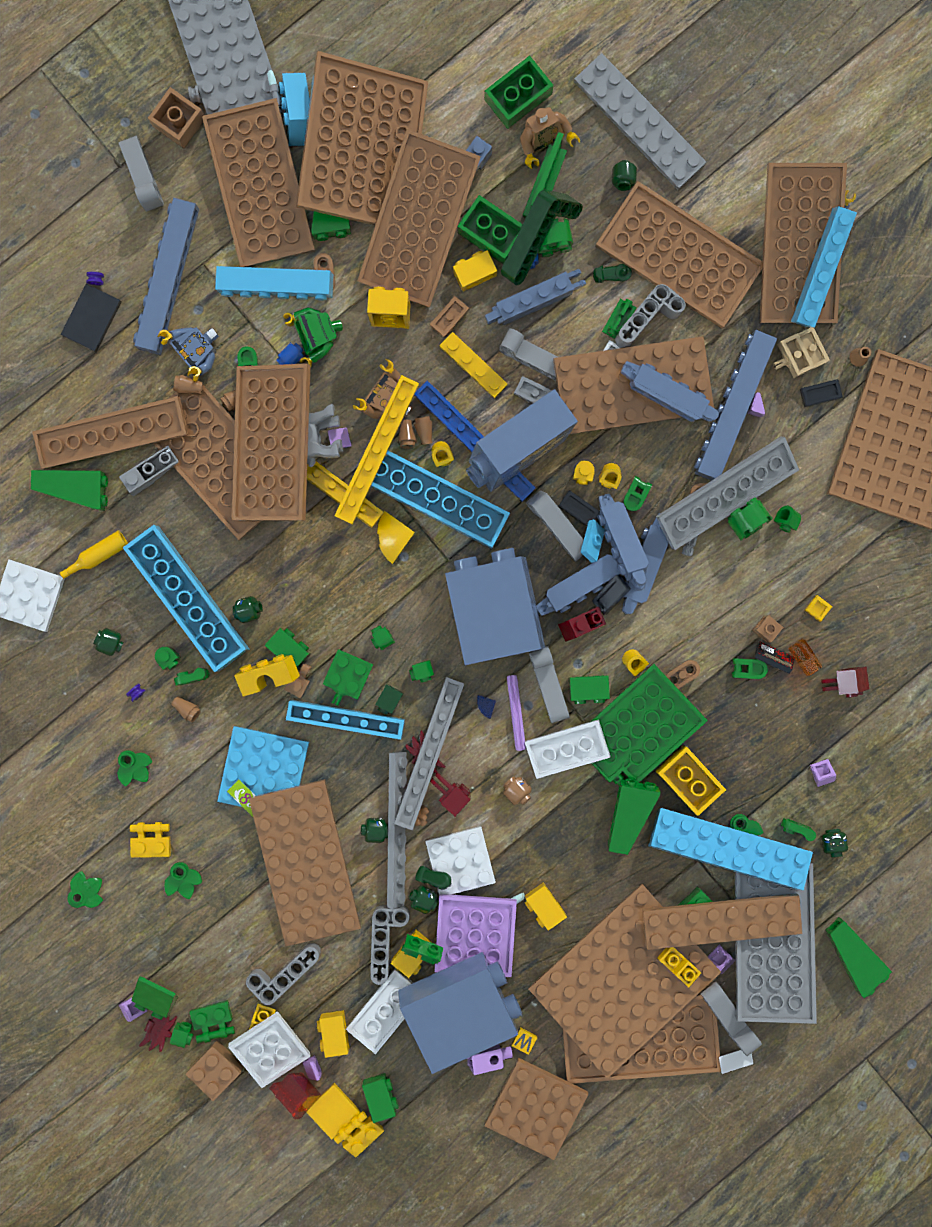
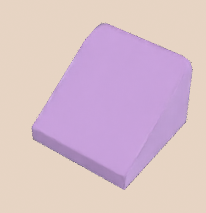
M757 392L751 401L748 414L761 418L765 415L761 394Z
M347 428L327 430L330 444L335 440L341 439L343 448L351 447Z
M828 759L810 765L818 787L836 780V774Z
M720 945L707 956L721 971V974L735 962Z
M132 997L119 1004L127 1022H131L147 1012V1009L143 1012L135 1008V1003L131 1001Z
M314 1055L302 1063L308 1078L317 1081L320 1080L322 1071Z

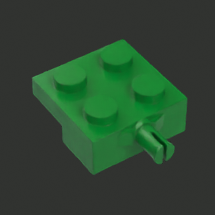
M338 649L323 682V685L332 688L336 692L331 703L339 706L343 696H350L358 700L374 664Z

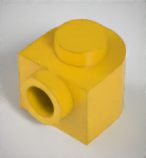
M439 441L432 446V459L436 467H445L454 460L453 453L446 442Z
M589 461L579 462L574 469L572 480H577L576 483L580 485L592 483L594 476L593 464Z
M614 463L606 464L599 475L601 485L609 489L611 487L617 489L622 478L620 467Z
M634 649L626 651L622 657L623 664L635 677L643 672L649 664Z

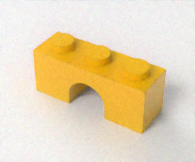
M284 654L274 657L272 661H267V659L261 660L252 667L251 664L242 666L240 671L234 675L242 696L260 692L265 688L267 684L264 675L271 677L276 687L291 683L300 676L292 655L284 657Z

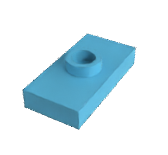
M595 520L588 522L581 548V553L592 563L598 560L605 529Z

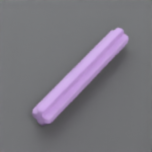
M516 675L507 676L515 748L517 751L526 749L518 680Z

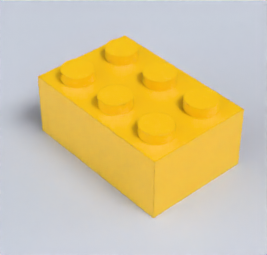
M384 287L369 289L367 313L371 326L409 329L411 306L408 291H405L403 288L385 290Z
M684 745L655 770L697 816L726 791L721 783Z

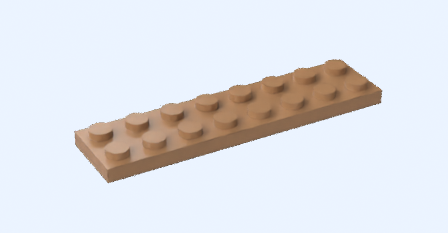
M179 396L32 432L41 469L53 468L189 435Z
M797 893L642 909L647 950L802 934L800 898Z

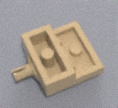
M809 328L777 344L782 353V359L774 362L773 367L776 366L774 369L778 370L786 365L793 378H796L829 362L830 359L815 329Z

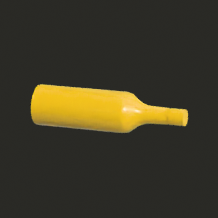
M117 530L81 552L74 564L60 572L61 577L65 579L78 570L96 567L122 551L123 547L128 544L127 540Z

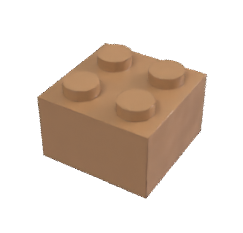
M170 87L152 111L148 120L156 130L184 149L203 123L202 116H204L202 109Z
M216 1040L190 1066L185 1075L214 1101L239 1076L244 1066Z

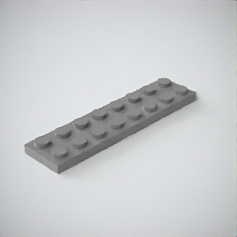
M602 53L574 78V83L677 190L706 164V161Z
M782 436L657 515L656 518L671 549L676 550L729 516L736 509L746 505L751 499L757 498L797 472L799 468L786 438Z

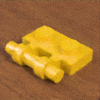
M138 822V824L130 825V832L138 833V837L130 838L131 858L171 856L170 836L163 837V832L170 830V824H162V822L145 824L144 822ZM146 832H155V837H146Z
M362 1111L358 1116L355 1115L345 1128L342 1127L338 1131L339 1134L334 1137V1140L337 1144L342 1142L343 1148L354 1157H357L384 1132V1129L378 1122L373 1123L372 1117L369 1116L367 1118L366 1113Z

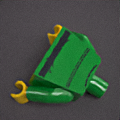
M309 307L296 311L293 315L285 313L283 316L285 319L291 317V320L285 322V324L289 327L295 325L306 356L309 355V358H301L300 363L307 360L310 368L312 367V362L315 363L327 355L337 338L336 332L343 330L340 320L331 322L328 313H321L319 310Z

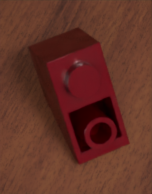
M596 607L558 624L565 642L606 625L600 608Z

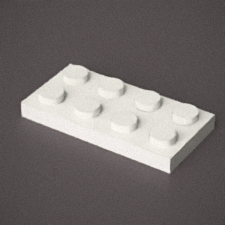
M599 719L525 741L536 779L610 758Z
M395 968L388 976L387 981L378 988L346 1027V1030L376 1054L405 1019L399 1006L398 990L413 984V982Z

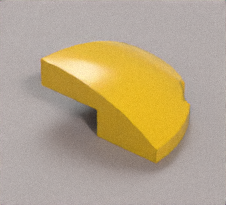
M384 511L378 523L377 534H379V547L389 562L392 564L395 562L415 532Z

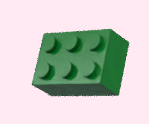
M529 55L484 91V100L505 127L509 129L550 97L553 93L554 85Z
M479 195L457 226V233L484 252L488 250L491 257L504 264L523 224Z

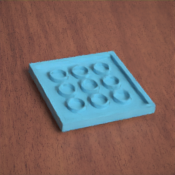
M234 726L217 802L242 807L227 792L238 780L255 795L300 785L309 742Z

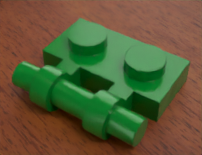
M228 1000L190 1010L194 1030L202 1029L203 1034L196 1035L197 1043H208L212 1039L220 1037L224 1039L231 1034H235V1027H227L226 1022L233 1019ZM219 1024V1030L210 1032V1026Z

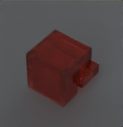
M302 1072L289 1073L282 1082H274L269 1088L290 1112L294 1120L301 1119L321 1096Z

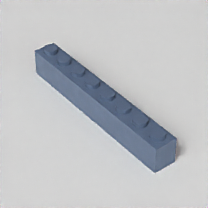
M173 198L172 204L170 203L167 213L169 216L167 222H164L163 239L158 243V258H155L153 262L154 273L148 281L149 292L144 297L143 314L141 313L138 319L140 326L133 338L136 348L157 355H161L164 346L161 344V341L165 339L163 336H157L161 330L168 331L199 213L196 203Z
M755 330L752 335L748 334L744 345H747L745 352H741L737 360L740 363L737 370L734 369L730 377L732 384L730 387L727 386L723 394L725 401L717 409L719 415L716 423L712 422L708 432L711 433L709 440H705L701 450L704 451L702 457H698L695 462L696 475L712 481L722 474L777 338Z

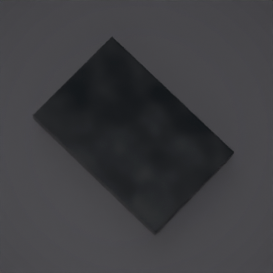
M85 284L60 335L97 353L121 301Z

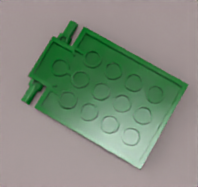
M653 663L590 721L599 719L610 753V758L591 764L609 783L613 781L619 785L620 780H624V776L621 774L622 771L630 779L636 780L639 783L708 720Z

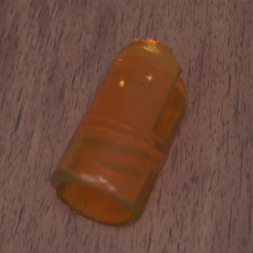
M801 638L788 648L806 676H810L817 672L818 668H822V664L804 638Z

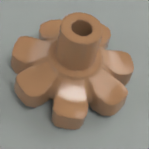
M424 805L420 808L415 826H425L427 824L426 814L429 813V809Z

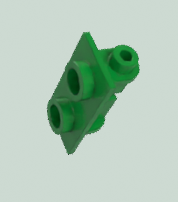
M620 298L602 330L603 333L614 339L616 338L620 329L637 308L632 305L633 302L626 299L624 301Z
M407 934L401 951L405 955L415 958L420 954L422 955L420 960L432 965L434 963L438 965L441 961L443 947Z

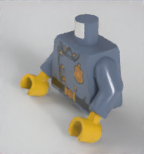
M197 327L181 328L169 332L161 330L157 337H165L161 344L165 345L170 340L172 347L190 367L187 376L194 374L193 381H198L199 376L212 369L216 350L212 347L211 343L219 337L212 328L204 334Z

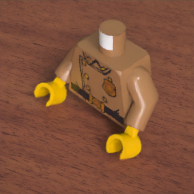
M550 107L546 109L539 108L535 115L526 120L525 129L520 136L524 155H527L525 158L526 166L532 169V161L537 167L539 166V160L532 153L534 154L549 146V144L554 143L558 132L563 133V137L567 134L566 141L571 147H573L571 141L574 138L580 143V138L571 131L572 127L564 114L557 111L553 112Z
M385 359L388 362L386 368L380 364V368L387 373H383L365 400L356 398V400L360 401L359 407L353 405L355 410H362L363 413L373 419H381L401 377L400 373L393 367V363L388 359ZM408 407L405 417L409 415L412 407Z

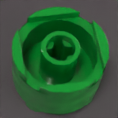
M558 218L554 219L538 252L542 254V257L553 256V252L561 251V253L572 250L573 238L568 219L563 218L564 222H559Z
M755 497L746 503L743 510L738 508L733 511L727 518V523L740 541H742L744 538L746 539L760 530L764 523L768 524L773 518L761 501Z

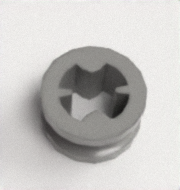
M198 85L195 88L188 87L190 101L193 104L195 102L202 103Z

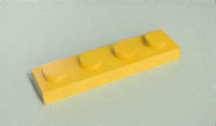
M453 332L439 345L449 357L494 399L508 386L491 367Z

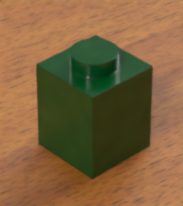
M386 684L375 704L378 706L377 710L385 715L388 713L392 714L404 693Z

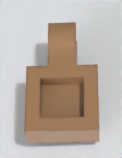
M306 663L303 664L299 671L300 676L295 681L286 684L284 690L301 699L310 683L306 677L312 667Z

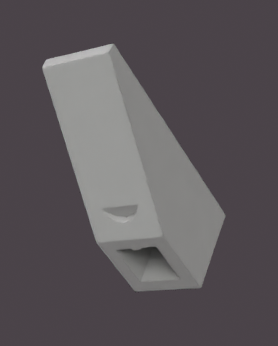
M166 446L119 476V478L134 497L152 485L179 461L169 446Z

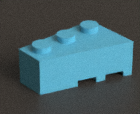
M282 73V82H279V93L283 94L281 105L282 110L285 109L284 125L287 127L289 146H304L310 103L306 74Z

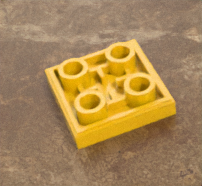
M335 1083L306 1109L307 1114L331 1140L342 1127L345 1128L351 1122L355 1115L358 1116L360 1114L357 1106Z

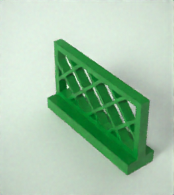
M558 132L554 145L549 144L524 210V218L527 217L540 191L544 189L553 191L567 154V150L561 148L563 133Z

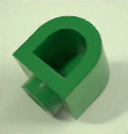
M783 506L777 512L774 522L780 526V530L790 533L791 530L797 531L801 522V515L791 506Z
M379 625L370 630L373 636L371 641L376 649L384 650L395 643L387 626L382 628Z
M161 647L155 652V660L163 670L173 669L178 665L177 660L181 658L172 647Z
M430 660L413 664L412 669L409 670L412 681L420 680L421 683L432 680L431 676L434 675Z
M177 1022L170 1044L184 1049L186 1045L190 1046L193 1034L190 1033L192 1025L188 1022Z

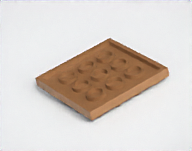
M518 1058L485 1121V1127L554 1160L588 1096V1091Z

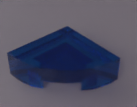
M478 695L477 705L480 712L485 717L491 719L496 700Z

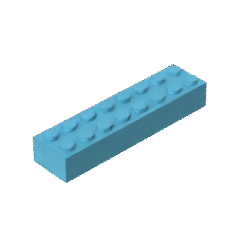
M390 451L387 452L371 485L372 488L491 549L510 515L509 512Z
M151 526L123 547L214 672L221 671L249 650V647L159 526Z
M659 808L657 811L648 845L652 848L795 890H804L813 852L663 808Z

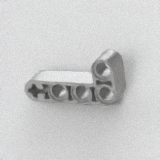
M136 135L120 141L119 146L136 187L134 190L141 206L146 212L163 206L164 202L139 138Z
M664 284L657 285L620 329L615 338L616 345L619 348L630 347L659 311L669 319H677L685 309L686 303L684 299ZM657 293L661 294L663 296V299L659 298L657 296ZM671 305L676 306L678 311L674 310ZM645 307L650 308L652 312L646 311ZM633 321L639 322L641 326H636ZM629 332L630 336L627 339H624L623 337H625L626 334Z
M509 328L499 351L556 381L553 358L558 356L524 340L523 334Z
M540 490L526 504L542 520L568 555L576 562L583 556L581 548L584 540L551 497Z
M549 647L529 652L551 724L570 718Z
M379 905L374 910L372 916L371 980L375 984L381 985L387 981L390 958V927H402L408 923L410 912L405 906L390 909L387 908V905ZM380 911L385 912L387 915L383 920L379 919L376 915ZM403 912L406 918L399 920L396 918V913ZM383 931L386 937L379 939L376 936V932ZM381 950L385 952L386 956L378 958L375 952ZM379 965H382V968H381V973L383 974L382 977H378V973H377V972H378Z
M316 943L307 944L272 979L261 969L252 970L246 979L247 987L263 1004H273L317 962L321 954V948ZM314 951L315 954L311 955L306 961L305 958L308 952ZM299 963L302 966V970H295L293 964ZM252 976H258L261 982L254 983ZM279 977L287 978L288 983H280ZM271 990L274 996L267 997L265 991Z
M717 982L701 993V996L728 1035L746 1056H749L762 1045L761 1041L745 1022L736 1021V1008Z

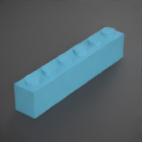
M840 206L832 208L791 322L808 328H815L857 212Z
M216 266L215 290L226 297L240 294L241 297L248 298L252 297V295H259L260 298H270V295H275L280 299H289V296H296L300 300L315 297L316 300L325 301L327 298L333 297L334 275L329 270Z
M296 700L289 701L286 716L288 721L400 740L402 739L405 719Z

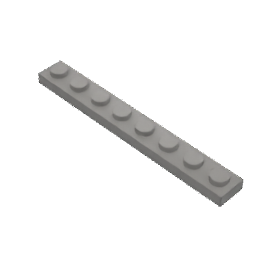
M445 678L393 824L413 830L464 683Z
M407 752L389 753L387 908L390 909L402 907L405 902V828L393 823L407 785Z

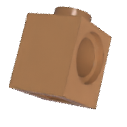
M765 615L752 631L765 642H772L784 627L769 615Z

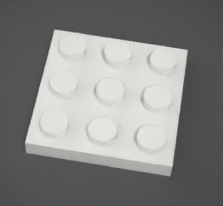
M8 559L0 584V617L47 632L65 579L59 575Z
M481 826L425 841L432 869L434 871L446 872L451 876V887L445 890L438 888L439 895H451L496 883Z
M278 1011L229 1043V1049L261 1088L310 1057L309 1050Z

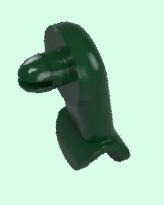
M625 264L605 268L602 265L593 271V278L596 283L604 281L624 282L632 275L631 268Z
M424 866L419 867L415 876L416 881L430 884L440 890H445L451 887L452 884L451 876L448 873L430 870Z

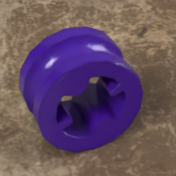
M86 273L88 277L86 280L87 284L95 286L104 285V281H102V278H104L103 273Z
M140 684L134 686L126 694L127 697H131L132 702L140 698L146 691L140 688Z

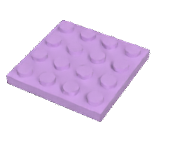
M440 894L436 945L443 947L441 961L438 965L435 964V972H439L483 952L489 965L498 961L505 977H512L517 900Z

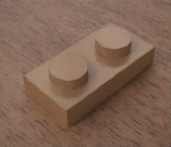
M454 296L430 323V326L445 338L469 311V307Z

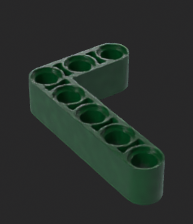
M546 189L540 191L503 264L501 275L514 285H520L525 280L555 217L576 219L581 214L583 205L568 194Z

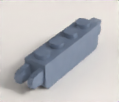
M580 269L570 273L564 272L497 302L496 306L492 307L493 311L485 315L488 325L496 321L499 324L503 323V325L509 324L573 294V291L586 285L585 280H580L574 284L570 281L581 274Z
M628 361L624 363L620 373L631 381L630 387L637 393L690 422L700 418L712 422V420L718 418V411L708 405L710 401L706 399L703 393L689 390L688 385L673 381L670 375L655 371L656 368L646 363L639 366Z
M610 494L599 496L600 514L598 515V521L600 526H604L606 541L612 545L611 552L614 559L617 558L619 562V572L625 576L626 581L631 580L635 590L642 591L645 589L647 581L645 574L649 562L623 503L619 501L614 502Z
M655 518L652 525L644 528L641 535L643 539L641 545L649 562L645 574L647 579L645 589L637 591L632 585L631 580L626 582L631 590L623 597L625 600L621 610L625 615L632 614L637 603L640 604L647 601L669 544L657 518Z
M607 554L597 560V562L590 564L548 589L545 595L546 598L536 605L539 614L542 616L552 611L557 612L558 610L562 613L571 608L569 604L576 600L579 603L586 599L587 596L585 594L590 591L596 593L603 589L602 584L607 581L610 582L615 575L620 574L617 558L614 559L612 555Z

